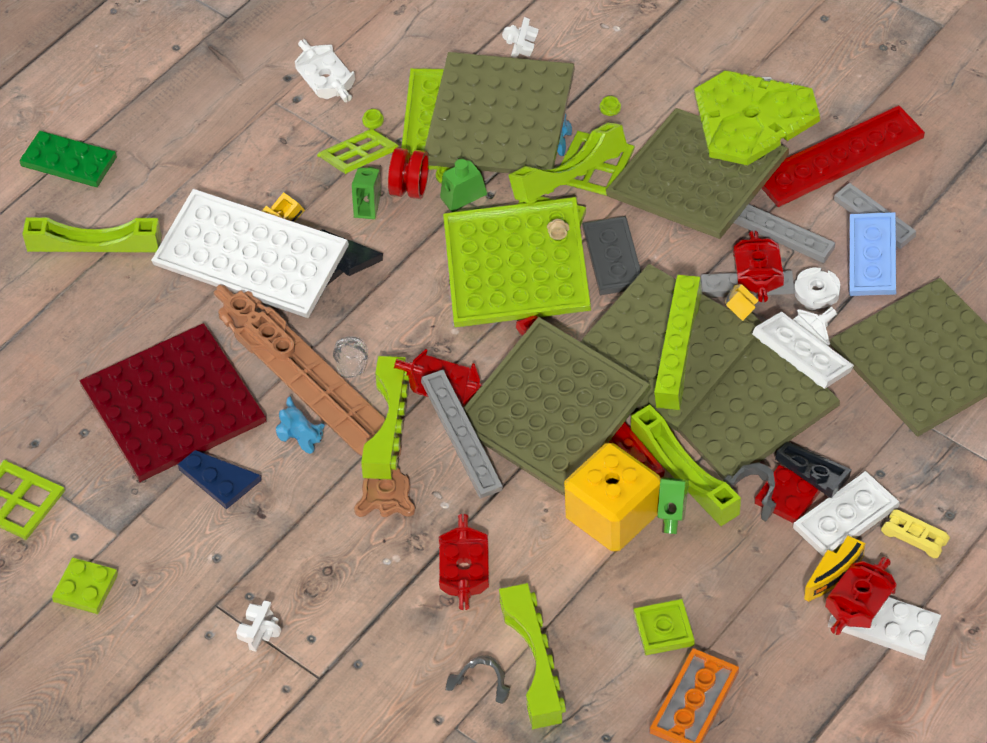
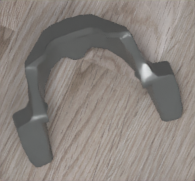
M761 463L744 465L734 476L727 475L723 481L733 489L740 480L749 475H758L763 481L767 480L769 490L762 501L764 506L761 514V519L766 522L776 507V503L771 499L775 487L774 473L768 466Z
M481 655L472 659L458 675L450 674L445 690L452 691L457 685L462 684L464 675L469 668H474L477 664L488 665L495 670L498 678L495 701L503 704L509 697L510 688L504 686L505 673L499 662L488 655Z

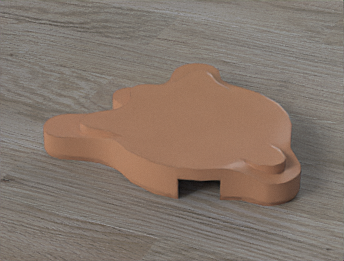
M400 469L393 470L392 479H364L362 499L354 507V512L357 516L364 517L374 509H379L382 517H388L396 512L410 517L415 513V506L409 500V479L400 473Z

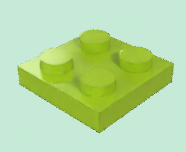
M72 557L52 595L53 602L99 614L118 576L117 569Z
M682 599L634 608V617L645 656L694 646L695 640Z

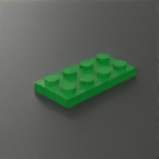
M39 130L19 161L22 167L98 188L116 160L117 155L112 150Z

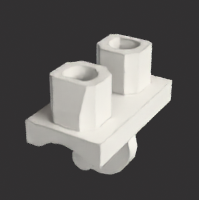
M526 17L523 18L519 29L515 25H511V27H506L503 30L502 36L508 44L514 43L511 54L512 58H517L519 53L530 57L535 44L531 42L535 41L539 29L529 26L530 19Z
M264 600L262 606L250 604L246 611V619L254 621L252 626L241 623L236 631L237 638L248 643L249 650L256 652L262 639L269 641L271 637L280 636L281 628L277 625L279 619L273 617L274 614L270 610L272 604L269 601Z

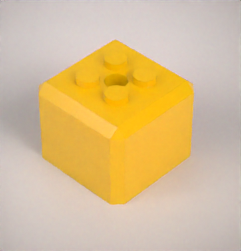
M605 443L564 481L566 518L610 551H620L658 515L660 476L614 443ZM610 478H615L619 482L616 484H608L606 480Z

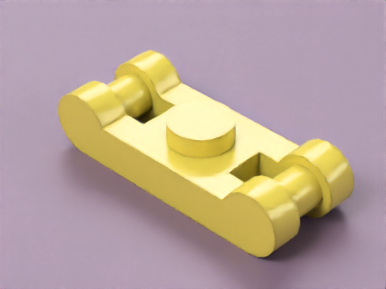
M893 510L889 516V522H885L881 528L884 535L896 537L925 551L932 558H938L942 552V546H946L950 540L946 532L900 510ZM928 537L932 538L934 542L927 540Z

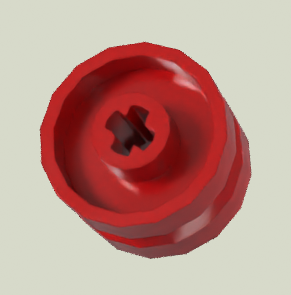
M397 147L394 149L388 173V191L391 196L402 197L407 191L410 198H423L429 172V156L427 151L415 150L410 155L408 149Z

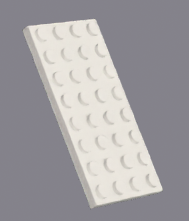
M193 189L151 261L155 266L216 287L224 285L233 293L250 291L262 303L309 318L349 243L346 239Z

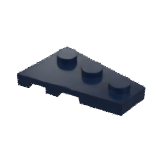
M196 450L177 464L179 471L226 510L262 481L259 474Z

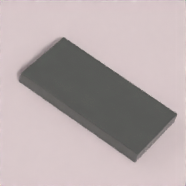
M626 216L582 223L599 294L607 295L625 292L641 273Z

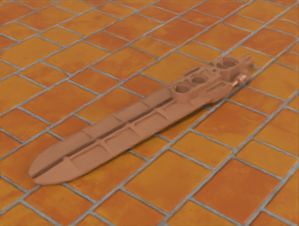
M218 285L214 295L224 305L218 311L219 319L227 327L231 328L235 338L250 353H254L355 452L362 456L364 444L374 437L386 419L290 329L281 316L272 308L262 305L261 301L252 295V292L247 291L243 293L239 291L234 295L224 285ZM259 307V308L262 309L263 311H261L260 313H258V312H256V308ZM400 441V451H399V452H395V456H398V457L401 455V441Z

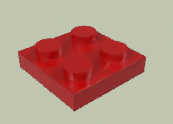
M779 465L773 472L775 487L771 499L776 503L773 513L794 524V522L804 516L821 491L793 471ZM768 481L755 497L754 504L762 508L764 506L762 501L769 490Z

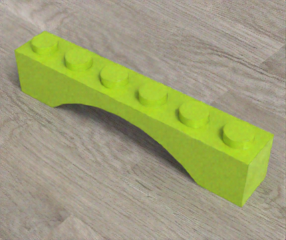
M608 122L593 130L582 149L571 160L561 166L546 170L525 166L508 175L515 200L533 203L538 200V197L554 192V189L558 186L569 184L571 179L587 174L588 170L604 165V162L609 159L619 157L620 153L628 149L622 125Z
M26 217L22 234L27 252H156L162 238L158 218H135L126 224L108 229H82L56 222L50 218Z
M677 275L654 392L656 408L680 410L690 337L702 294L701 279L698 276Z
M378 356L375 372L377 390L383 395L389 409L381 429L364 444L361 460L363 478L392 479L393 470H397L398 456H395V452L400 451V437H398V433L402 434L403 419L400 418L405 416L406 403L403 402V398L408 397V384H406V381H409V378L406 375V371L394 369L396 359L406 362V357Z
M651 405L646 406L631 416V430L675 479L689 480L688 493L720 526L740 515L741 497L726 482L712 477L692 460L671 432L665 419Z
M528 583L499 589V602L504 622L524 638L536 662L533 682L526 694V705L532 730L561 724L562 713L566 712L563 697L558 698L557 691H560L558 677L553 676L551 672L554 669L552 655H547L546 648H549L546 633L541 634L540 628L543 627L540 612H535L534 607H537L535 592H530Z

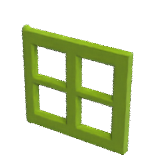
M369 129L319 152L317 156L346 174L392 153L396 147H399L398 144L379 134L374 129ZM366 138L372 139V141L357 147L354 145ZM379 145L384 147L371 154L365 152ZM344 148L350 149V151L335 157L332 155ZM356 155H360L362 157L349 164L343 162Z
M577 131L561 165L571 160L577 154L582 142H587L590 134ZM627 144L628 149L622 153L617 166L604 162V165L588 170L583 181L573 178L566 185L607 196L606 189L627 166L635 146ZM595 169L612 173L606 187L589 183Z
M3 460L0 463V479L7 472L23 481L13 494L0 489V497L7 499L0 509V528L27 540L65 492V488L8 462V460ZM32 485L50 492L39 507L21 499ZM17 504L35 512L24 527L6 519Z

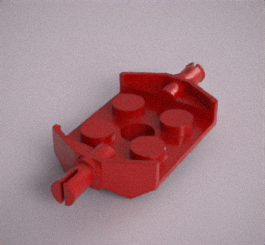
M751 231L749 233L750 239L739 241L733 250L738 285L742 284L748 291L758 293L759 302H762V299L766 302L768 301L767 292L784 286L779 244L772 239H761L757 231L754 234Z
M427 349L410 363L396 359L394 369L407 372L406 375L409 378L410 388L416 394L428 397L421 379L423 376L444 370L462 407L467 405L482 386L474 363L469 368L426 355Z
M459 514L458 528L439 536V588L448 595L458 596L459 609L464 610L465 602V610H468L470 608L469 598L472 595L481 594L489 587L488 535L468 527V515L464 514L463 522L462 514ZM461 563L470 564V567L466 570L458 568Z
M882 557L877 565L864 561L852 563L829 594L825 607L837 620L831 627L833 634L836 632V635H840L845 626L871 628L874 617L891 593L895 594L897 584L892 574L885 571L891 564L888 558ZM862 587L867 589L868 591L860 592L857 589Z

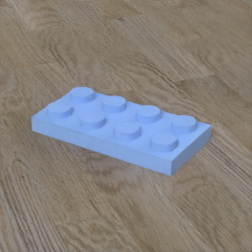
M896 213L850 214V296L895 295Z

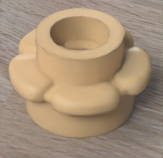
M561 219L553 220L547 225L549 236L555 240L565 238L569 225Z

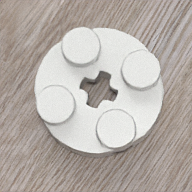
M809 268L802 271L795 281V297L807 310L814 311L829 307L839 299L840 281L829 270L826 273L821 271V268ZM813 286H817L818 288L822 287V289L814 290Z

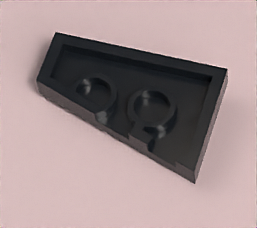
M323 229L320 230V231H322V232H325V233H328V234H331V235H334V236L343 238V237H341V236H338V235L333 234V233H331V232H328V231H326V230H323ZM346 239L349 245L337 268L347 276H351L383 261V253Z
M785 442L777 451L775 460L830 498L849 479L852 469L790 442Z

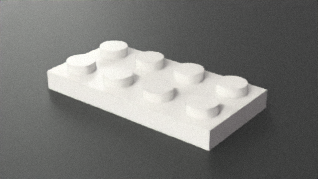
M783 312L756 326L752 333L763 344L770 347L780 357L786 359L797 370L803 372L824 389L849 374L854 366Z
M865 471L837 491L832 498L829 497L794 522L793 529L822 556L825 555L827 550L837 553L847 535L856 539L892 513L893 510H896L899 507V501Z
M859 588V589H857V590L860 591V592H867V591H868L867 589H864V588ZM889 597L872 620L871 628L845 626L841 632L925 660L941 615ZM831 615L828 622V627L830 628L837 621L833 615Z

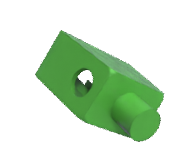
M459 159L455 162V167L443 173L440 198L451 212L487 195L482 175L471 161Z
M374 167L358 168L352 182L354 218L376 219L381 197L380 170ZM368 196L369 202H365L363 200L364 197Z
M666 477L661 479L658 518L664 519L663 533L677 534L678 520L682 521L685 519L689 480ZM669 503L676 505V512L669 511Z

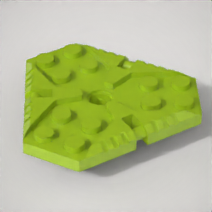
M723 71L694 89L709 157L748 166L779 147L781 139L784 138L789 141L820 122V113L814 92L809 87L792 85L790 83L785 84L775 80L766 81L760 77L756 78L751 75Z

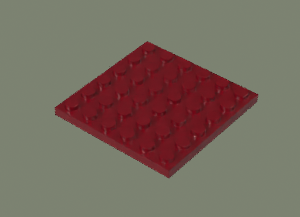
M204 323L79 380L82 389L139 482L179 464L195 450L203 453L267 422L266 416Z

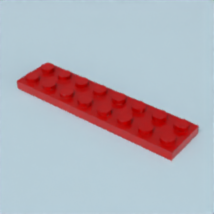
M898 105L786 158L761 189L777 207H780L923 139L925 132Z

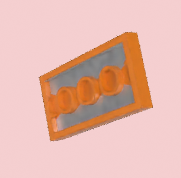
M692 648L650 727V734L672 743H702L739 673V667Z

